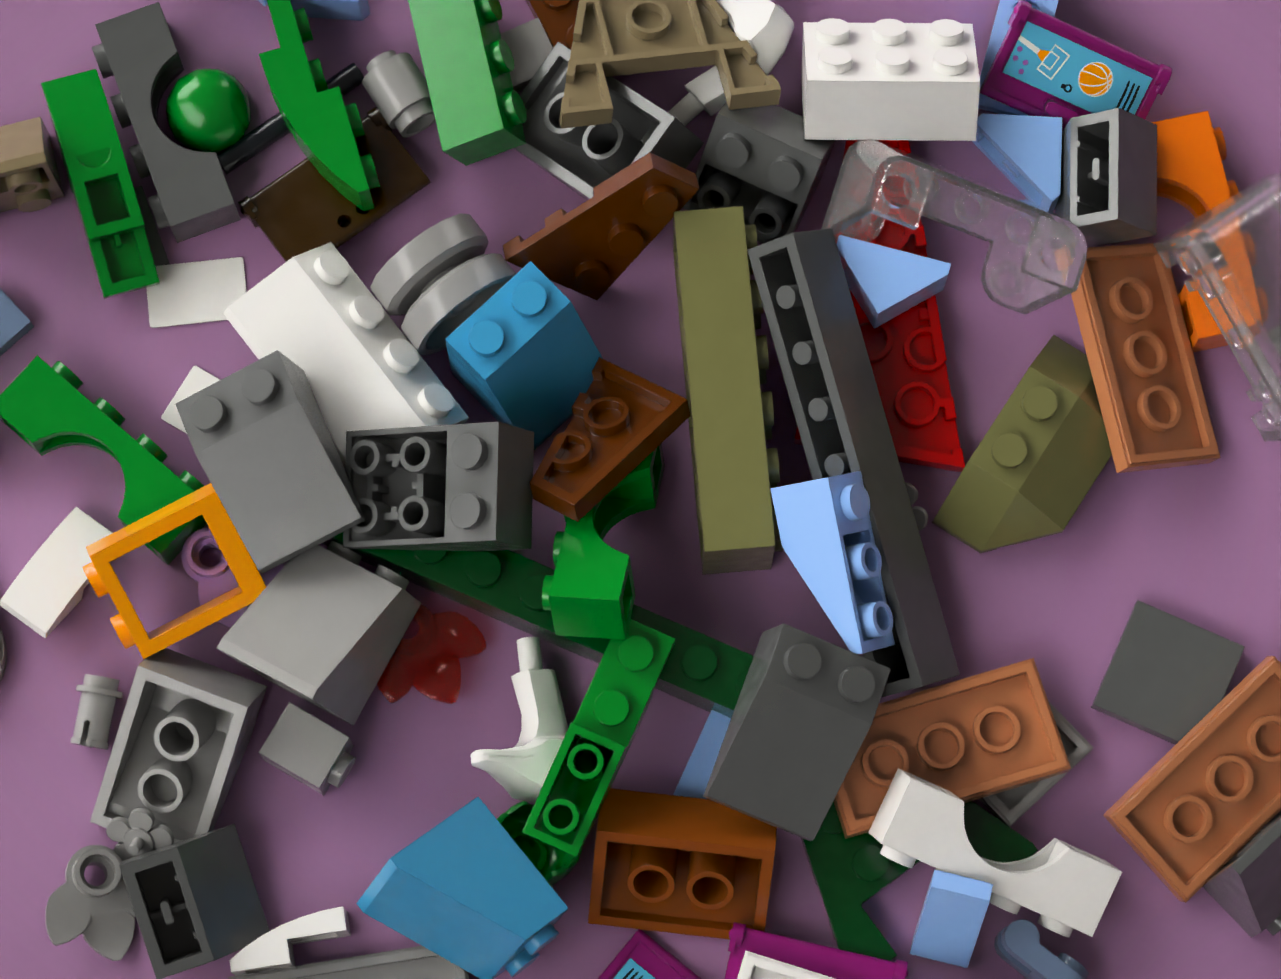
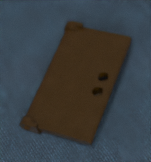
M377 107L366 113L367 116L361 120L365 135L355 138L359 155L371 154L380 187L370 189L374 209L363 211L341 195L318 172L308 158L301 161L250 198L246 196L238 201L241 213L247 216L255 228L259 227L285 262L296 255L332 242L336 249L431 183L426 174L393 134L392 129Z

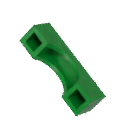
M37 355L0 395V420L41 456L65 446L83 445L106 452L121 465L125 479V494L118 518L124 527L204 487L188 471L184 470L178 477L163 464L164 460L168 457L167 454L145 434L142 433L135 440L120 426L125 421V418L106 400L99 397L93 404L80 393L78 389L83 385V382L60 361H57L50 367ZM200 515L144 545L165 564L169 565L182 551L187 538L195 531L202 529L206 522L203 516Z
M662 443L578 522L564 515L566 522L565 531H557L554 537L553 562L556 566L554 575H546L542 587L543 610L551 611L555 635L626 640L636 596L630 556L613 549L603 539L611 528L621 520L635 513L656 507L665 468Z

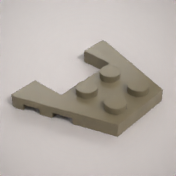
M579 0L564 95L561 103L560 126L563 129L612 123L613 105L605 78L610 76L715 65L729 110L779 105L781 87L773 74L767 76L756 62L758 54L748 41H740L729 27V16L716 0Z

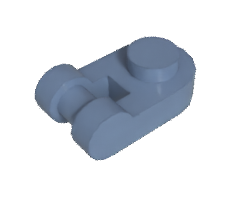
M1019 919L1013 921L1003 928L995 938L994 947L996 953L1027 979H1086L1089 975L1086 968L1071 956L1060 953L1057 957L1039 943L1040 934L1038 928L1028 920Z

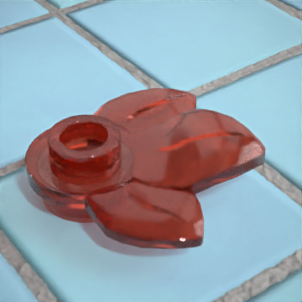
M421 604L412 619L419 625L417 635L410 639H401L377 686L390 703L397 702L414 687L419 693L431 700L454 704L458 700L461 688V665L459 659L469 658L483 652L487 648L486 641L478 627L467 617L453 611L432 614L427 607Z

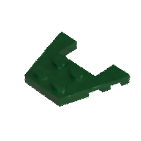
M973 801L964 803L966 834L970 844L979 856L998 862H1012L1030 857L1038 851L1032 842ZM833 802L815 839L808 841L801 838L828 916L834 940H836L838 949L891 961L897 956L896 952L861 905L911 868L881 855L880 851L883 844L879 843L868 832L845 839ZM916 859L914 866L920 861Z

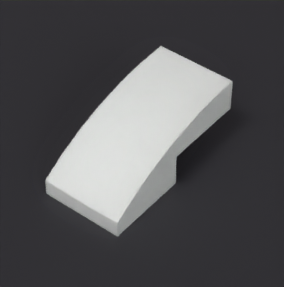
M75 507L25 565L1 598L0 606L46 639L82 600L83 590L90 583L82 568L92 562L86 547L112 534V532L78 507Z
M343 906L322 910L276 927L245 946L229 960L231 973L237 976L295 966L294 944L351 936L348 912Z

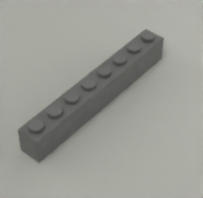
M832 228L792 232L747 250L812 479L861 471L864 488L870 498L869 515L875 545L881 555V576L886 601L893 615L892 632L895 645L863 653V657L891 669L881 698L959 676V669Z

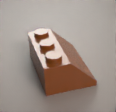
M611 788L598 816L588 923L729 940V931L733 928L734 922L746 924V928L765 932L777 827L709 799Z

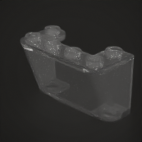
M858 140L848 148L821 228H832L836 241L839 235L870 242L879 235L884 226L885 219L915 230L918 228L921 216H924L990 243L982 268L981 281L988 297L1003 307L1026 315L1077 291L1087 257V244L1085 236L1080 229L1068 220L1032 201L880 140Z

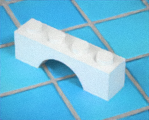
M899 768L868 832L879 843L883 844L880 854L908 868H913L917 859L935 867V870L993 884L989 903L1016 915L1021 906L1041 914L1037 921L1038 924L1070 938L1073 929L1091 937L1093 936L1122 874V871L1106 860L1057 838H1053L1034 855L1022 860L998 862L983 858L976 853L967 837L964 825V801L951 791Z

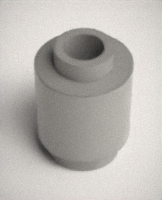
M389 50L376 56L366 66L368 73L363 78L362 84L391 129H398L402 137H410L422 132L436 121L427 81L409 53L396 54L394 50Z

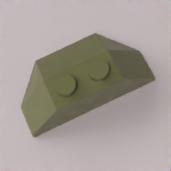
M1055 335L1051 337L1030 365L972 454L933 519V524L979 553L1063 532L1112 455L1086 354Z

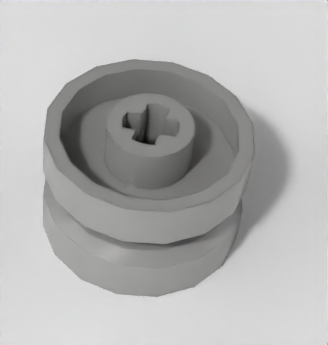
M460 213L446 218L419 234L386 262L376 274L370 286L372 294L389 315H406L401 325L402 332L420 355H431L447 348L445 339L516 275L501 254H484L488 245L487 236L470 214Z

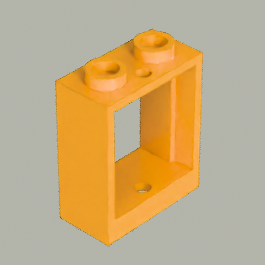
M211 483L87 546L86 549L92 562L82 567L97 597L100 598L109 593L119 614L109 619L124 648L128 649L136 644L143 659L250 605L266 588L255 563ZM202 515L239 586L147 633L110 562Z

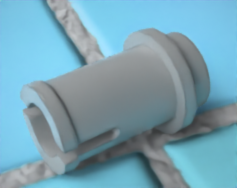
M85 674L83 685H77L76 691L81 692L74 733L70 741L71 744L108 750V738L116 699H122L123 693L118 692L120 680Z

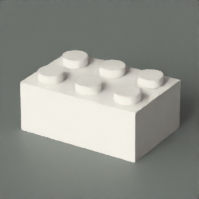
M836 18L823 19L819 22H803L801 88L804 139L976 141L980 76L973 24H962L950 19L936 20L932 23H903L896 19H882L875 23H847Z

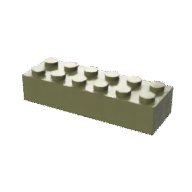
M743 206L675 211L673 213L672 247L685 390L690 411L688 423L702 575L771 569L774 552H783L774 505L771 503L772 494L770 489L777 487V483L780 482L777 448H766L765 441L772 439V426H774L773 399L771 391L761 392L760 389L761 384L767 383L766 370H769L766 335L755 336V329H761L763 304L756 280H750V275H753L754 272L747 251L758 246L755 224L745 225Z

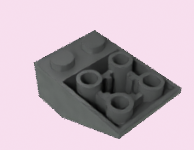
M502 422L346 431L345 471L365 521L343 532V548L442 551L531 549L533 495L530 481L533 478L534 432Z

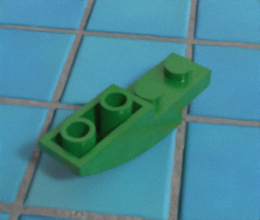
M267 0L280 48L260 53L259 57L274 101L288 130L313 166L341 195L363 211L374 209L370 189L380 187L371 154L360 156L355 138L364 136L365 132L356 102L345 105L339 86L328 89L319 58L308 61L303 43L313 41L314 39L305 8L293 11L290 0Z
M93 69L41 83L104 299L158 285L160 281L145 233V224L97 70Z
M630 619L626 640L610 639L573 723H570L522 833L578 857L651 702L653 691L676 642L675 638Z

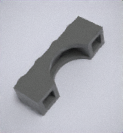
M156 2L95 24L102 43L93 46L92 50L103 79L114 75L120 93L110 98L122 129L132 125L139 144L130 146L129 150L140 178L151 175L158 194L148 197V201L159 230L170 226L176 242L179 243L241 220L216 152H198L183 148L172 142L159 128L158 110L162 96L171 82L184 71L160 3Z

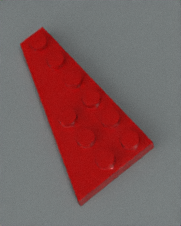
M846 140L831 224L836 244L839 235L928 257L924 225L921 222L916 193L917 184L909 140ZM850 290L898 461L962 472L965 462L962 448H960L956 425L957 416L954 399L951 396L946 366L947 358L936 295L874 329ZM797 426L794 444L803 445Z

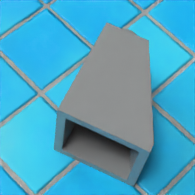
M331 541L327 549L317 545L290 559L222 637L217 649L266 680L354 726L419 609L421 602L405 591L409 583L407 579L381 565H378L375 572L372 573L358 566L362 559L360 555L350 549L343 548V545Z

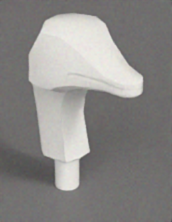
M716 0L729 16L728 24L740 41H748L758 54L756 62L764 73L768 75L786 51L794 29L793 20L782 7L770 0ZM713 66L684 85L688 94L671 108L668 113L686 126L702 110H705L710 116L718 112L725 104L726 98L717 67Z
M524 637L516 641L520 672L511 676L522 715L519 741L513 748L475 750L470 754L473 767L486 771L504 787L513 799L535 803L566 735L568 725L555 670L543 669L539 637Z

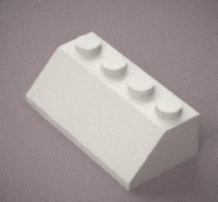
M332 242L292 257L235 300L223 312L258 359L278 350L304 370L344 469L346 460V431L464 424L469 419L449 390L441 383L416 348L401 332L383 309L380 302L376 300Z

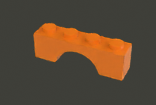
M1208 111L1151 122L1157 125V196L1173 200L1191 212L1199 222L1207 243L1205 268L1196 277L1184 284L1178 295L1193 353L1255 340L1265 326L1264 320L1269 319V304L1264 288L1262 286L1255 287L1250 267L1255 265V252L1250 235L1248 233L1241 234L1236 217V213L1241 211L1239 191L1234 180L1227 181L1222 161L1226 160L1227 157L1223 132L1220 127H1212Z

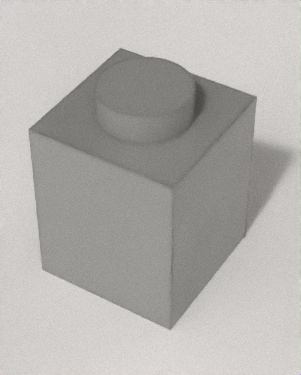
M290 702L258 752L265 762L323 796L331 784L337 788L342 785L356 760V757L350 754L354 747L350 737Z

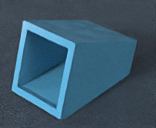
M531 261L445 339L452 375L498 422L533 431L534 450L573 415L572 406L580 392H587L593 381L592 370L599 357L602 358L572 302Z
M476 797L392 856L356 903L363 913L480 979H494L505 970H507L511 977H515L540 956L538 952L557 937L559 932L555 929L554 924L568 910L566 904L479 797Z

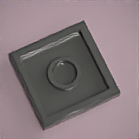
M1137 600L1091 708L1176 745L1224 698L1245 646Z

